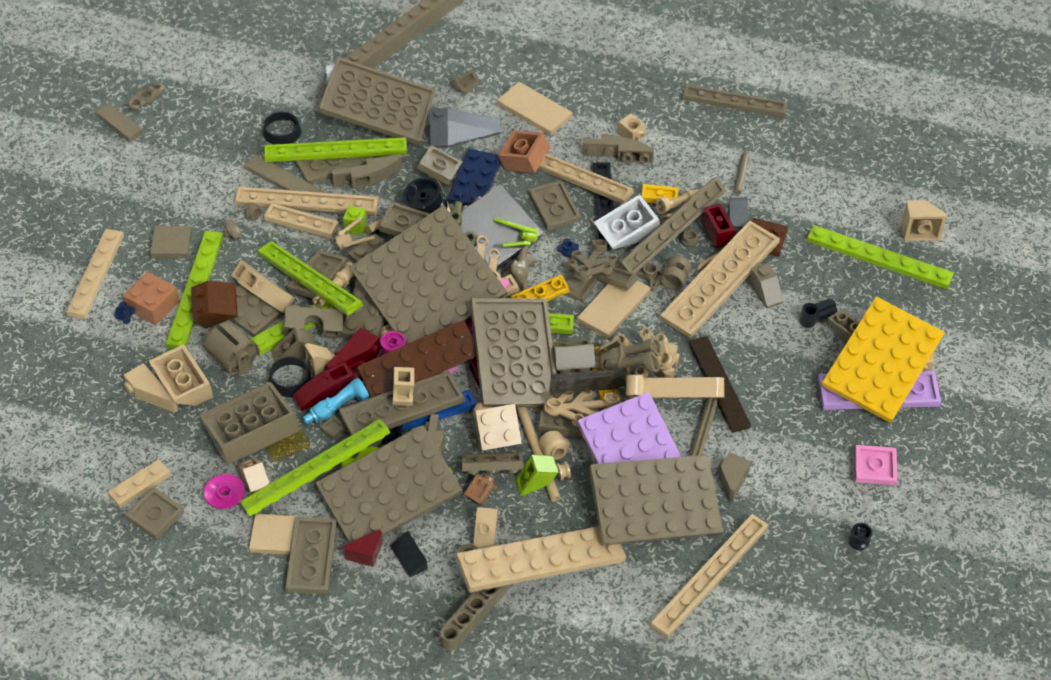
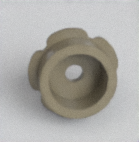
M251 204L245 210L247 220L256 221L262 213L261 208L257 204Z
M686 230L681 236L682 243L686 246H695L699 241L697 232Z

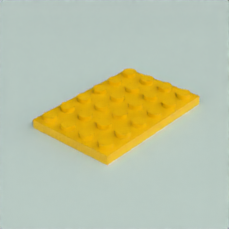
M876 296L821 386L892 423L945 332Z

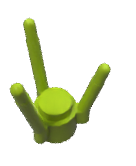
M494 218L495 222L521 229L520 238L524 241L504 243L502 247L530 246L531 242L535 243L537 241V228L525 227Z

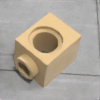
M632 113L618 121V134L620 136L636 141H641L645 137L646 124Z

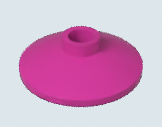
M221 474L213 477L204 488L205 500L209 505L217 509L232 508L239 504L245 495L244 483L240 478L231 474Z

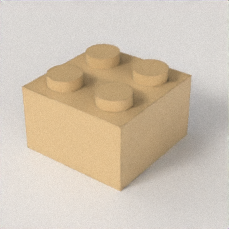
M515 404L473 411L480 450L522 444Z

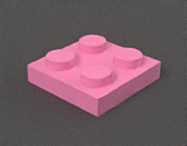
M856 445L855 482L896 486V448Z

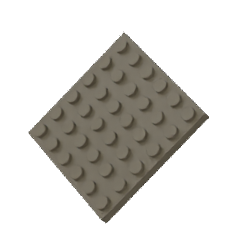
M444 205L349 267L393 331L400 332L405 336L406 345L462 320L466 322L471 319L470 301L472 298H503L508 294L507 290Z

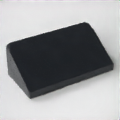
M409 531L403 533L390 545L409 578L428 569L427 560Z

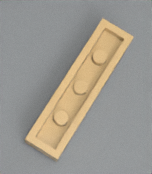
M273 203L270 204L264 214V221L332 239L339 227L336 220Z

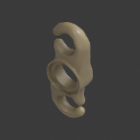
M157 82L153 83V86L140 89L137 94L129 99V108L137 110L139 106L133 105V103H139L140 106L153 102L154 99L163 93V84ZM145 94H149V95H150V96L147 97V98H143V97H142V96L145 95Z

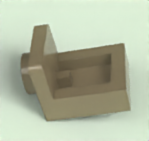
M473 68L459 78L455 73L452 75L455 80L452 82L458 91L461 89L464 94H467L482 83Z

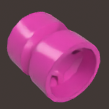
M397 331L385 333L380 341L382 355L406 345L405 336Z

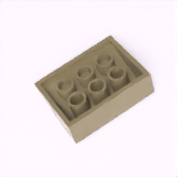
M271 381L199 414L202 423L227 465L300 431L294 411Z

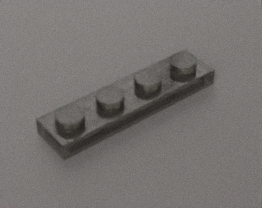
M627 368L554 374L551 375L549 391L551 395L622 389L626 388V375L629 372Z

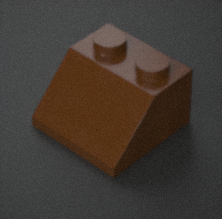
M206 281L191 287L193 320L205 329L238 317L236 285L234 283Z

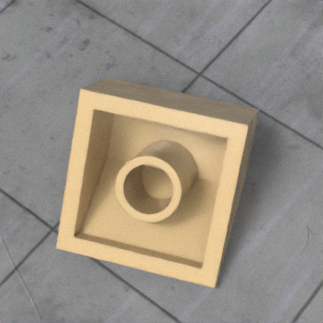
M907 200L901 222L904 241L941 240L947 214L926 200Z

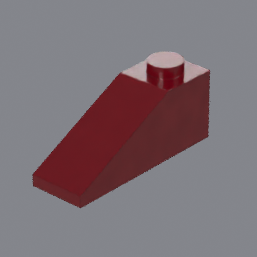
M360 328L326 366L327 370L344 361L349 365L361 359L365 363L372 360L374 356L376 357L380 353V337Z

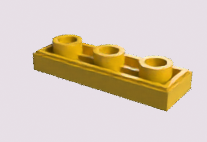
M561 274L511 296V299H547L548 302L569 293L570 289Z

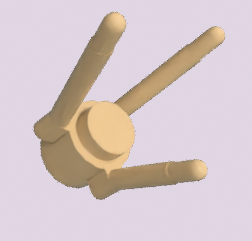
M362 217L357 218L347 227L338 231L339 236L335 237L340 250L375 239V236H370L352 241L350 234H345L360 222Z

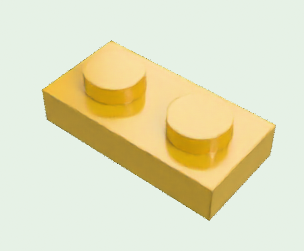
M643 184L642 198L646 203H656V200L660 197H667L671 200L678 197L679 188Z

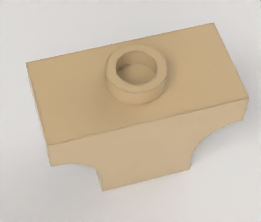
M394 367L393 405L413 406L414 368Z

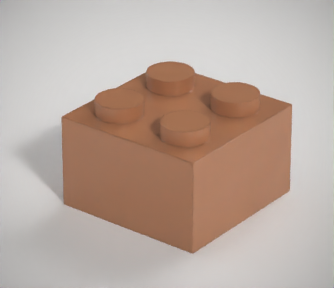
M513 130L498 156L504 169L507 171L535 173L549 151L550 146L544 133Z
M148 271L123 295L124 302L129 307L135 308V315L155 326L180 302L177 287Z

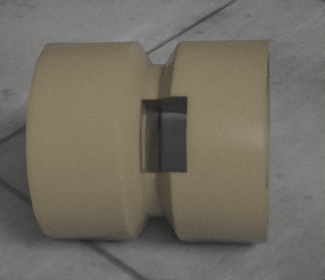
M671 256L660 279L662 285L670 290H681L690 272L691 263L682 256Z

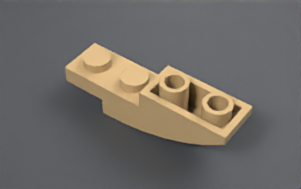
M240 260L231 275L243 287L282 313H284L285 306H290L295 299L283 288L267 279L242 260Z

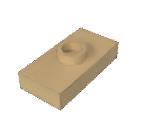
M477 507L473 545L480 549L495 546L498 509Z

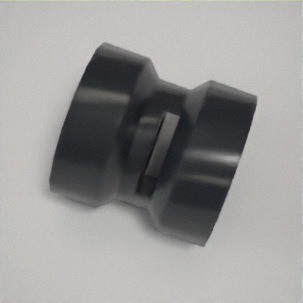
M856 523L852 527L849 544L853 549L862 551L869 547L872 537L871 527L866 523Z

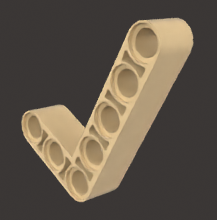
M626 375L627 398H635L649 392L652 399L724 398V378H645L644 375Z

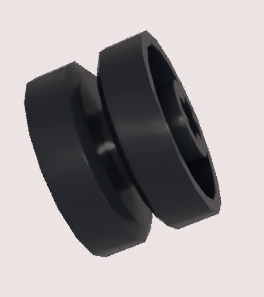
M421 177L413 180L404 189L402 197L407 207L429 214L443 205L446 209L448 207L447 199L436 179Z

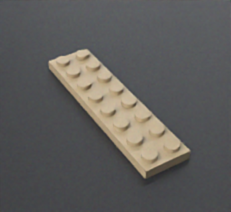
M749 221L660 315V320L691 339L751 274V268L757 267L779 244L780 238Z
M598 526L457 553L456 560L470 593L621 563L626 560V555L621 544L602 546Z

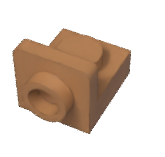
M476 474L464 494L483 506L493 489L497 490L498 487L494 484L495 480L490 476L484 474L482 477Z

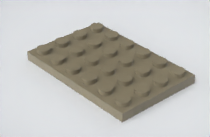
M337 57L318 112L395 138L406 137L407 142L419 145L436 89Z
M472 298L470 305L483 407H498L515 404V407H544L548 399H558L560 395L547 299Z
M424 425L316 482L318 489L349 543L379 529L383 537L463 493L462 488Z
M708 455L591 464L589 466L602 546L712 536L723 533Z

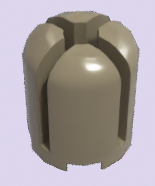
M222 322L218 324L217 328H212L205 338V347L208 354L231 375L239 374L241 376L254 367L252 363L256 356H260L259 347L232 323Z

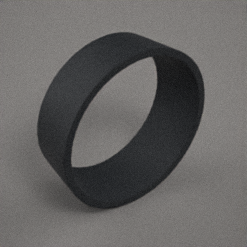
M289 112L273 113L264 121L263 136L270 144H292L301 135V127L297 117ZM278 120H289L297 125L291 133L286 135H274L266 129L269 124Z
M286 357L276 361L269 373V382L271 381L283 397H293L296 391L311 380V374L306 363L295 357ZM286 365H297L307 371L304 380L294 386L279 385L273 380L272 375L277 369Z

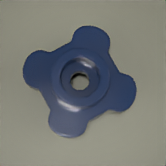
M564 239L563 243L557 246V250L566 257H570L573 251L579 249V245L573 243L570 239Z
M120 302L119 306L115 309L114 316L116 319L122 320L124 324H129L132 314L135 313V308L129 307L126 302Z

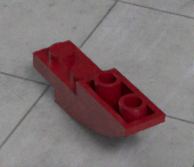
M361 359L349 365L344 361L322 372L303 385L293 394V399L301 411L306 410L327 397L332 398L336 396L337 391L345 388L356 378L363 381L357 366L365 363L364 360Z

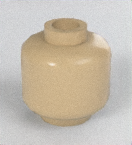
M548 431L539 440V447L545 456H553L554 460L563 458L568 450L566 440L558 431Z

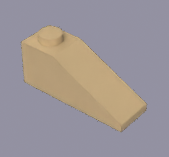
M144 363L124 374V387L129 394L133 393L137 399L173 413L178 411L177 404L174 403L165 387Z

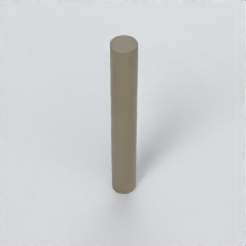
M744 152L742 155L734 191L735 194L740 195L742 193L750 156L748 152Z

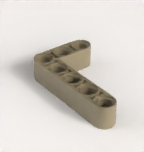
M468 543L461 546L459 553L480 548ZM512 584L473 592L442 627L440 633L442 647L447 651L456 650L505 595Z

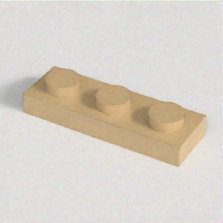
M158 459L109 490L108 494L117 506L122 508L170 477L171 473Z

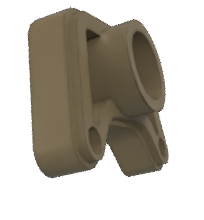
M647 262L635 273L638 274V277L649 283L652 292H655L661 285L660 279L663 271L658 269L655 263Z

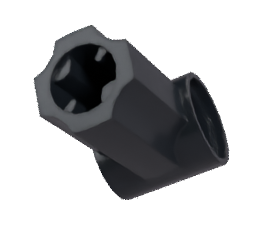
M826 299L816 304H804L799 318L800 324L803 327L810 328L817 321L834 315L838 311L835 301L833 299Z

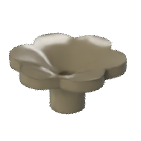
M227 219L224 222L226 225L224 235L227 238L232 236L235 239H240L242 237L241 228L233 220Z

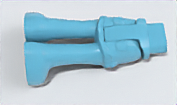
M356 378L332 398L327 397L325 400L314 405L309 410L310 413L303 416V420L306 425L313 421L318 423V420H326L333 416L347 401L355 398L361 402L369 399V394L362 381Z

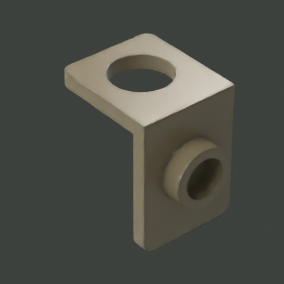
M619 337L610 342L607 339L598 345L599 348L594 351V355L607 348L624 347Z

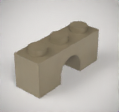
M299 305L285 306L283 335H287L295 327L304 330V325L312 322L320 326L321 337L341 338L343 332V312L337 308L321 309L317 306H310L308 308L300 307Z

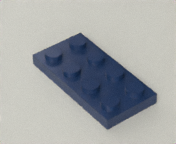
M468 149L448 197V203L455 204V201L462 202V206H470L475 198L478 196L483 197L486 191L492 187L501 161L498 154Z

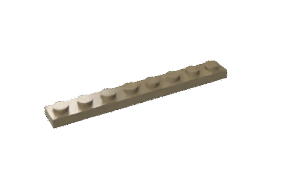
M717 177L712 178L618 262L621 268L632 273L638 272L703 213L704 207L711 206L727 190Z

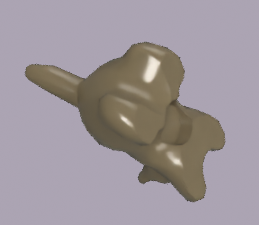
M528 246L524 247L503 274V277L511 274L517 285H521L522 291L528 289L529 267H535L534 263L539 262L530 252L527 253Z

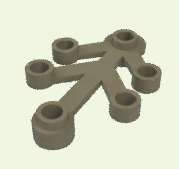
M598 239L592 242L593 252L589 259L582 255L581 251H573L571 259L566 261V269L574 270V277L579 281H587L593 274L600 272L605 275L611 274L613 272L612 266L618 264V256L609 255L598 259L600 255L605 254L607 251L606 240Z

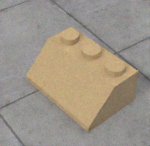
M184 344L149 360V364L174 403L197 406L213 398L209 381Z

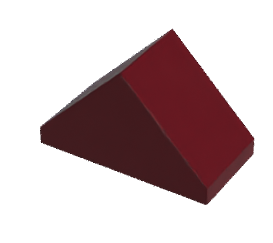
M379 529L344 545L343 554L345 560L374 567L383 544L381 530Z

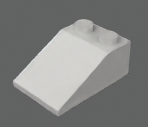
M638 195L596 220L594 225L611 248L616 249L642 242L660 225V221L642 196Z

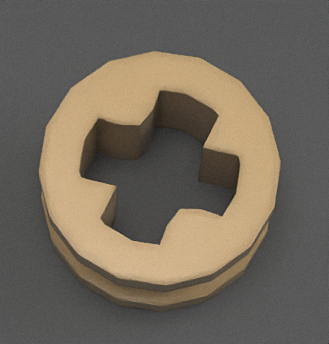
M564 461L563 464L556 463L559 480L563 481L564 478L570 479L571 473L567 461Z

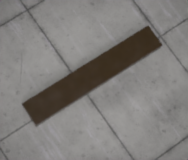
M708 336L689 340V346L704 376L724 378V398L715 399H717V403L731 432L749 429L751 423Z

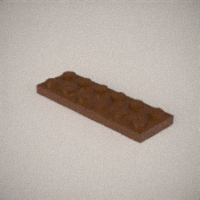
M462 320L357 366V369L372 398L393 390L394 367L414 368L415 383L476 358L475 342L465 321Z

